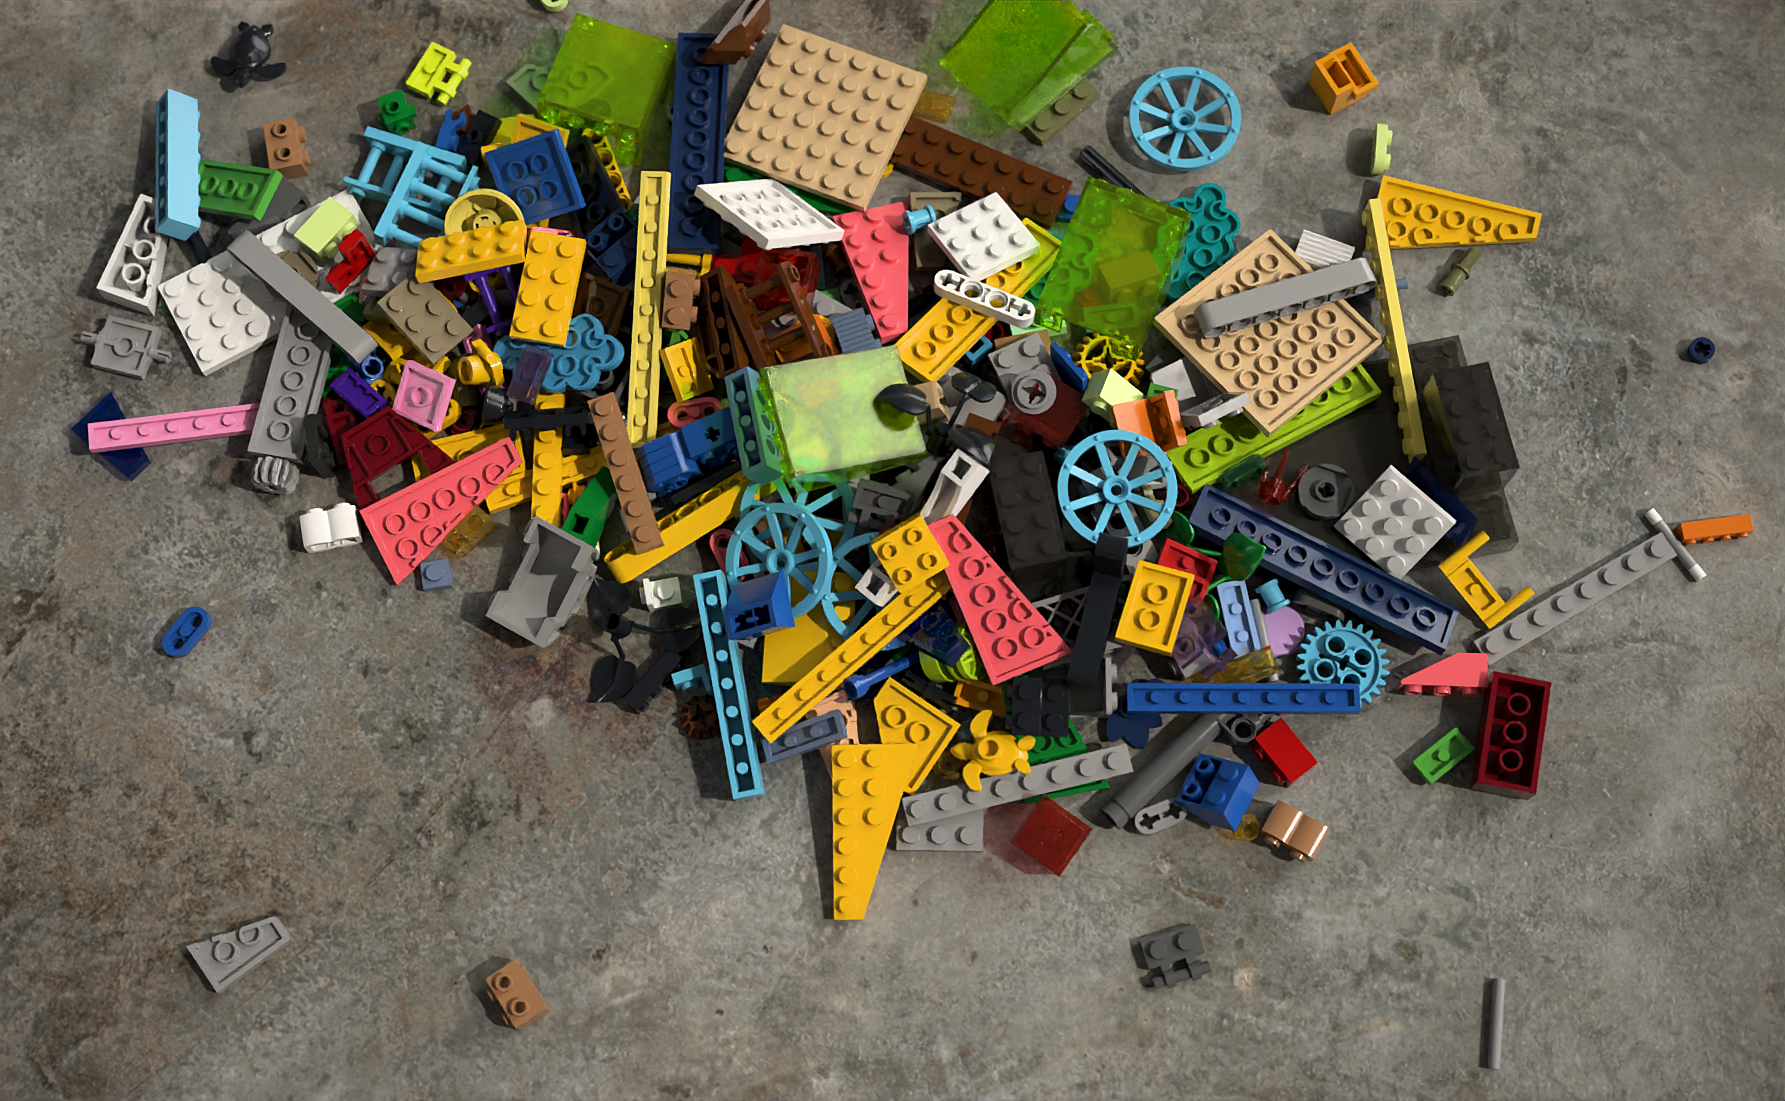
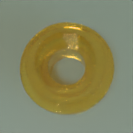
M1245 812L1236 832L1232 831V833L1241 841H1251L1258 836L1260 823L1255 815Z

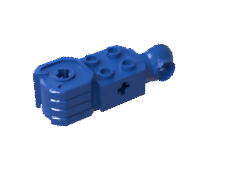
M772 399L770 401L774 419L779 418L776 430L778 440L781 442L793 430L795 423L794 413L785 402ZM730 407L683 426L677 432L668 433L647 442L638 448L636 456L638 461H640L639 464L649 491L654 490L657 492L659 498H668L706 478L704 468L707 471H717L726 466L725 463L732 460H740Z

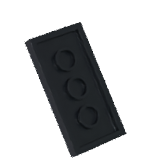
M583 135L566 148L586 204L583 208L567 212L581 239L619 207L629 217L591 138Z

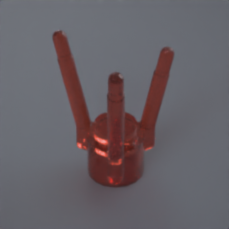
M1285 448L1275 476L1270 477L1269 480L1267 478L1270 455L1263 460L1261 483L1257 493L1260 494V499L1267 504L1278 506L1281 504V501L1286 503L1302 475L1310 468V464L1306 463L1286 488V483L1281 479V475L1290 453L1289 448Z

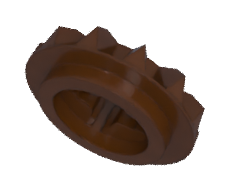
M705 694L703 696H693L692 699L684 703L680 713V723L687 735L697 740H707L716 736L721 731L715 698ZM698 707L704 713H711L706 717V724L708 726L706 728L700 720L695 721L694 719L698 716Z

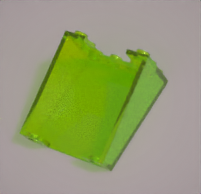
M989 0L938 64L1020 132L1111 57L1119 47L1112 41L1115 36L1106 30L1086 9L1080 12L1079 7L1071 0H1066L1065 2L1062 0Z
M576 13L537 100L538 119L566 129L565 122H567L572 127H585L601 136H614L615 159L628 166H640L676 59L677 44Z
M1088 176L1036 306L1034 324L1060 333L1062 321H1068L1113 338L1112 353L1137 361L1153 326L1152 322L1158 315L1182 262L1192 213L1180 207L1164 204L1155 198L1139 195L1130 189L1114 186L1103 179H1095ZM1044 316L1051 318L1054 322L1046 320ZM1120 345H1124L1130 348L1132 351L1125 350Z
M897 345L760 369L762 378L757 379L761 395L767 406H764L769 423H775L777 431L772 433L776 450L782 449L784 459L779 461L780 467L789 488L794 487L797 494L928 458L917 415L904 413L888 403L876 400L878 393L885 387L897 383L908 384Z

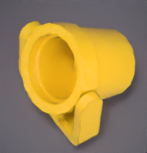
M480 338L472 341L470 345L473 355L463 357L458 362L457 373L460 381L465 385L487 386L488 381H491V384L495 386L502 385L504 383L503 366L498 354L491 351Z

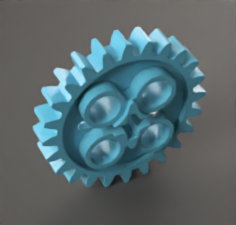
M1336 620L1334 628H1332L1328 622H1325L1323 625L1324 631L1315 627L1313 630L1314 636L1307 634L1305 637L1308 644L1301 643L1299 650L1305 654H1298L1295 659L1303 663L1295 669L1296 672L1304 673L1298 682L1343 684L1344 679H1351L1355 684H1359L1361 708V700L1369 705L1372 702L1371 696L1377 698L1380 694L1377 687L1384 688L1386 682L1381 678L1387 677L1389 671L1382 669V667L1387 666L1390 661L1381 659V656L1387 650L1377 648L1381 641L1380 638L1373 641L1370 639L1373 633L1372 630L1366 634L1362 633L1363 624L1353 629L1351 620L1347 622L1345 627H1342L1340 620ZM1328 643H1338L1342 651L1340 653L1332 652L1329 649ZM1319 654H1323L1325 659L1320 658ZM1356 654L1364 655L1367 658L1368 664H1358L1354 656ZM1341 661L1346 663L1344 671L1339 669ZM1317 667H1326L1330 672V677H1321L1317 673ZM1358 673H1364L1366 677L1363 678Z

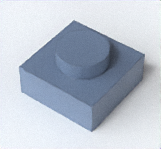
M448 558L420 563L423 590L425 592L453 588L451 564Z

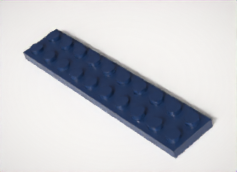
M678 33L669 164L671 182L666 254L719 255L721 215L715 210L706 207L703 201L694 195L697 185L723 183L729 64H702L699 61L719 34Z
M1209 484L1203 487L1188 519V523L1192 525L1195 534L1223 547L1226 538L1230 534L1242 533L1266 547L1259 563L1260 566L1439 655L1445 652L1460 610L1459 608Z

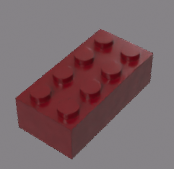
M1493 671L1488 676V688L1484 691L1470 789L1529 800L1536 795L1552 682Z

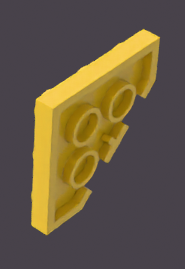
M889 677L873 701L882 744L918 743L904 791L912 796L916 793L960 727V724Z

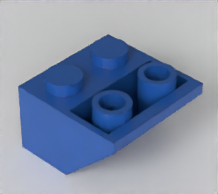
M784 571L733 585L724 610L729 640H750L795 627Z
M1199 753L1175 798V802L1210 825L1236 832L1260 783L1249 765Z

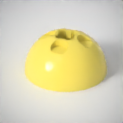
M485 188L474 189L459 196L449 207L444 223L445 235L474 230L483 226L489 227L503 224L507 221H518L524 218L516 203L502 192Z

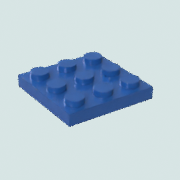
M558 128L484 153L498 191L507 195L516 203L522 212L526 225L586 206Z

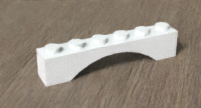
M957 448L941 470L937 483L920 512L926 524L951 514L957 516L990 471ZM879 559L870 566L855 586L857 590L872 602L884 608L899 594L898 589Z

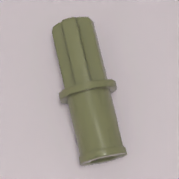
M1469 247L1459 261L1451 265L1450 273L1439 285L1443 293L1453 296L1465 279H1469L1471 270L1482 257V253L1476 247Z

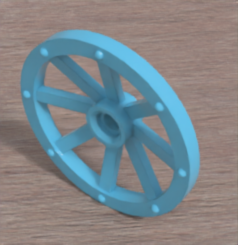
M1195 67L1169 68L1148 78L1135 93L1129 112V128L1138 149L1155 164L1174 171H1198L1218 163L1233 148L1241 126L1240 105L1231 88L1213 73ZM1179 79L1193 80L1185 107L1179 106L1168 84L1169 81ZM1200 83L1210 86L1219 93L1221 97L1196 112L1193 110ZM1160 86L1173 114L1143 103V101L1153 89ZM1227 104L1231 117V127L1198 122ZM1139 111L1170 125L1143 134L1139 123ZM1195 131L1225 135L1227 137L1216 150L1210 152ZM1173 133L1176 135L1169 156L1161 153L1149 143ZM1184 137L1191 141L1202 157L1193 159L1177 158Z
M1108 430L1085 438L1070 451L1059 472L1057 498L1060 510L1068 525L1080 537L1094 545L1097 543L1099 532L1103 533L1114 506H1117L1130 533L1129 537H1125L1129 539L1128 548H1132L1152 539L1170 519L1177 499V480L1170 460L1153 441L1131 431ZM1116 441L1130 443L1132 446L1120 473L1115 476L1103 443ZM1094 446L1106 481L1074 466L1077 459ZM1142 448L1155 459L1160 468L1128 481L1126 478L1139 449ZM1069 474L1102 491L1070 502L1068 497ZM1159 478H1165L1166 499L1164 505L1131 493V490ZM1118 488L1121 494L1115 496L1111 493V489ZM1105 500V507L1095 530L1092 531L1078 519L1074 510ZM1126 501L1158 512L1160 516L1149 528L1139 533Z
M809 457L782 459L784 469L790 467L806 468L796 502L793 501L781 477L773 480L784 503L797 505L812 514L815 510L842 495L845 502L846 515L848 516L849 511L857 513V508L852 507L854 494L849 484L833 467ZM816 470L828 477L837 488L807 505L805 502ZM752 480L748 484L741 501L740 521L751 512L752 508L756 509L762 505L769 504L754 499L761 485ZM778 513L776 515L783 517V520L778 522L780 529L789 528L786 541L787 547L797 521L793 519L792 515ZM816 517L824 528L844 532L840 542L832 551V555L841 545L854 537L857 525ZM806 526L803 536L810 547L815 549L817 548L816 541ZM753 527L749 531V534L761 542L772 536L770 528L758 535H755ZM748 545L757 558L763 563L766 562L767 556ZM819 560L812 563L799 564L798 568L802 572H817Z
M770 503L752 510L739 522L727 547L726 575L731 591L733 585L742 583L741 576L769 571L771 574L784 571L790 604L791 575L809 591L804 600L791 608L793 619L804 616L818 604L828 587L832 574V549L824 527L814 515L797 505ZM778 513H786L798 518L787 547L785 546L776 516ZM765 517L767 518L776 549H772L749 534L752 527ZM807 526L816 541L817 548L795 554L804 529ZM743 542L767 556L766 562L739 568V557ZM819 557L818 574L814 583L798 568L799 563Z
M872 532L856 536L841 545L832 555L833 566L830 582L820 602L828 623L844 640L849 639L854 634V631L872 607L876 608L877 614L884 607L876 605L860 591L831 593L833 573L836 567L839 566L858 583L864 575L843 557L858 547L868 545L871 566L879 559L871 547V540L884 532ZM865 599V604L846 627L837 616L832 602ZM938 601L924 612L922 617L917 618L913 622L914 628L906 634L894 638L880 651L901 648L920 636L932 621Z

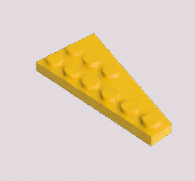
M1384 175L1381 179L1377 199L1380 198L1390 250L1534 242L1537 238L1542 215L1541 213Z
M918 743L832 745L834 920L864 919Z

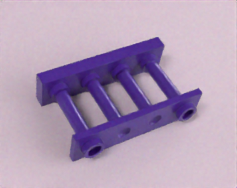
M514 264L464 274L467 283L473 281V284L478 286L493 326L486 328L487 333L494 332L495 336L510 331L508 325L512 324L513 318L503 321L487 282L490 280L488 274L498 271L499 275H503L516 306L519 285L513 273V270H515Z

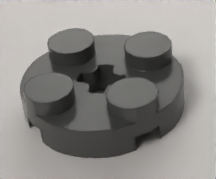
M1320 464L1307 470L1302 475L1297 487L1299 507L1316 519L1337 520L1342 514L1347 512L1354 500L1355 488L1348 478L1349 475L1345 470L1333 464ZM1328 486L1330 487L1329 492L1333 493V496L1324 498L1318 492V489Z

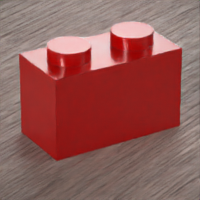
M1282 718L1257 735L1251 742L1254 755L1259 761H1265L1272 769L1270 773L1275 781L1280 785L1284 784L1287 788L1312 770L1318 763Z

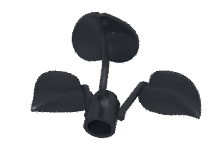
M960 372L954 374L951 379V385L955 390L964 394L949 423L939 422L933 427L931 405L925 402L927 396L920 389L909 384L897 383L885 387L878 393L876 400L888 403L904 413L922 415L926 412L927 429L925 435L929 436L925 448L930 454L943 457L947 454L948 449L953 443L985 467L988 465L995 448L993 438L974 427H967L964 430L961 427H952L968 397L979 403L989 402L995 397L996 387L992 383L983 381L980 377L970 373Z
M594 578L589 590L590 613L593 620L612 635L610 640L614 643L619 653V658L614 655L602 658L594 668L592 680L596 701L599 703L616 701L625 696L636 682L637 668L632 662L624 661L625 653L619 643V639L629 636L632 628L658 635L662 634L661 641L663 646L671 652L680 653L690 649L699 638L703 630L700 614L688 608L678 607L672 608L662 615L660 620L662 629L635 623L622 615L631 606L632 595L629 588L618 581Z

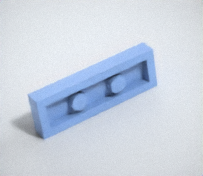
M1245 580L1221 583L1216 586L1234 667L1263 662Z

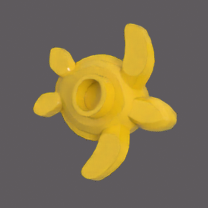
M991 710L981 711L972 720L970 730L975 740L973 745L963 742L956 744L950 749L955 758L971 760L963 769V777L966 785L974 792L982 791L980 773L989 776H1001L1011 773L1016 769L1023 775L1031 773L1030 765L1027 762V751L1033 748L1035 738L1033 736H1025L1018 741L1014 736L1004 731H991L987 733V727L993 718Z

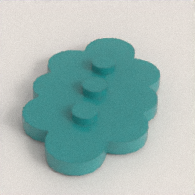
M1215 183L1200 185L1194 191L1192 198L1179 197L1172 200L1166 208V222L1161 224L1156 231L1155 240L1157 247L1152 251L1151 255L1161 272V279H1164L1162 290L1164 297L1172 304L1234 256L1235 247L1232 241L1239 234L1241 222L1234 211L1226 208V192Z

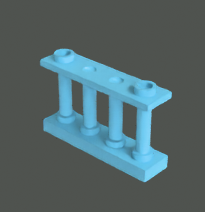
M367 126L364 137L371 150L358 179L355 180L345 176L343 182L347 189H350L349 193L356 198L364 199L366 197L388 204L393 194L392 189L403 164L410 159L418 142ZM428 145L429 156L432 157V160L466 175L468 174L470 167L465 156ZM384 152L394 154L395 158L382 187L368 184L380 154ZM428 169L426 171L422 170L418 178L421 180V183L424 182ZM442 176L436 189L446 193L452 180ZM417 192L410 194L407 200L410 206L445 221L446 213L443 207H441L442 203L431 199L430 203L416 199Z
M418 141L373 233L375 243L385 247L388 239H397L418 249L419 241L424 239L400 230L398 225H396L399 217H404L405 215L440 230L439 237L445 236L444 220L410 206L407 200L411 193L415 194L417 192L450 207L457 198L421 183V180L418 178L422 170L426 171L428 169L462 184L463 187L459 194L461 196L468 191L478 189L481 182L478 167L473 165L469 175L461 173L432 160V157L429 156V146Z

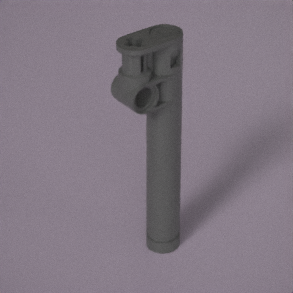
M1241 673L1232 683L1256 682L1247 674ZM1198 714L1111 798V801H1107L1100 808L1101 813L1115 828L1120 830L1128 823L1127 820L1132 819L1220 733L1235 747L1243 748L1250 745L1253 739L1264 730V725L1274 715L1279 717L1282 714H1262L1261 716H1258L1260 714ZM1245 727L1249 731V737H1238L1235 733V728Z

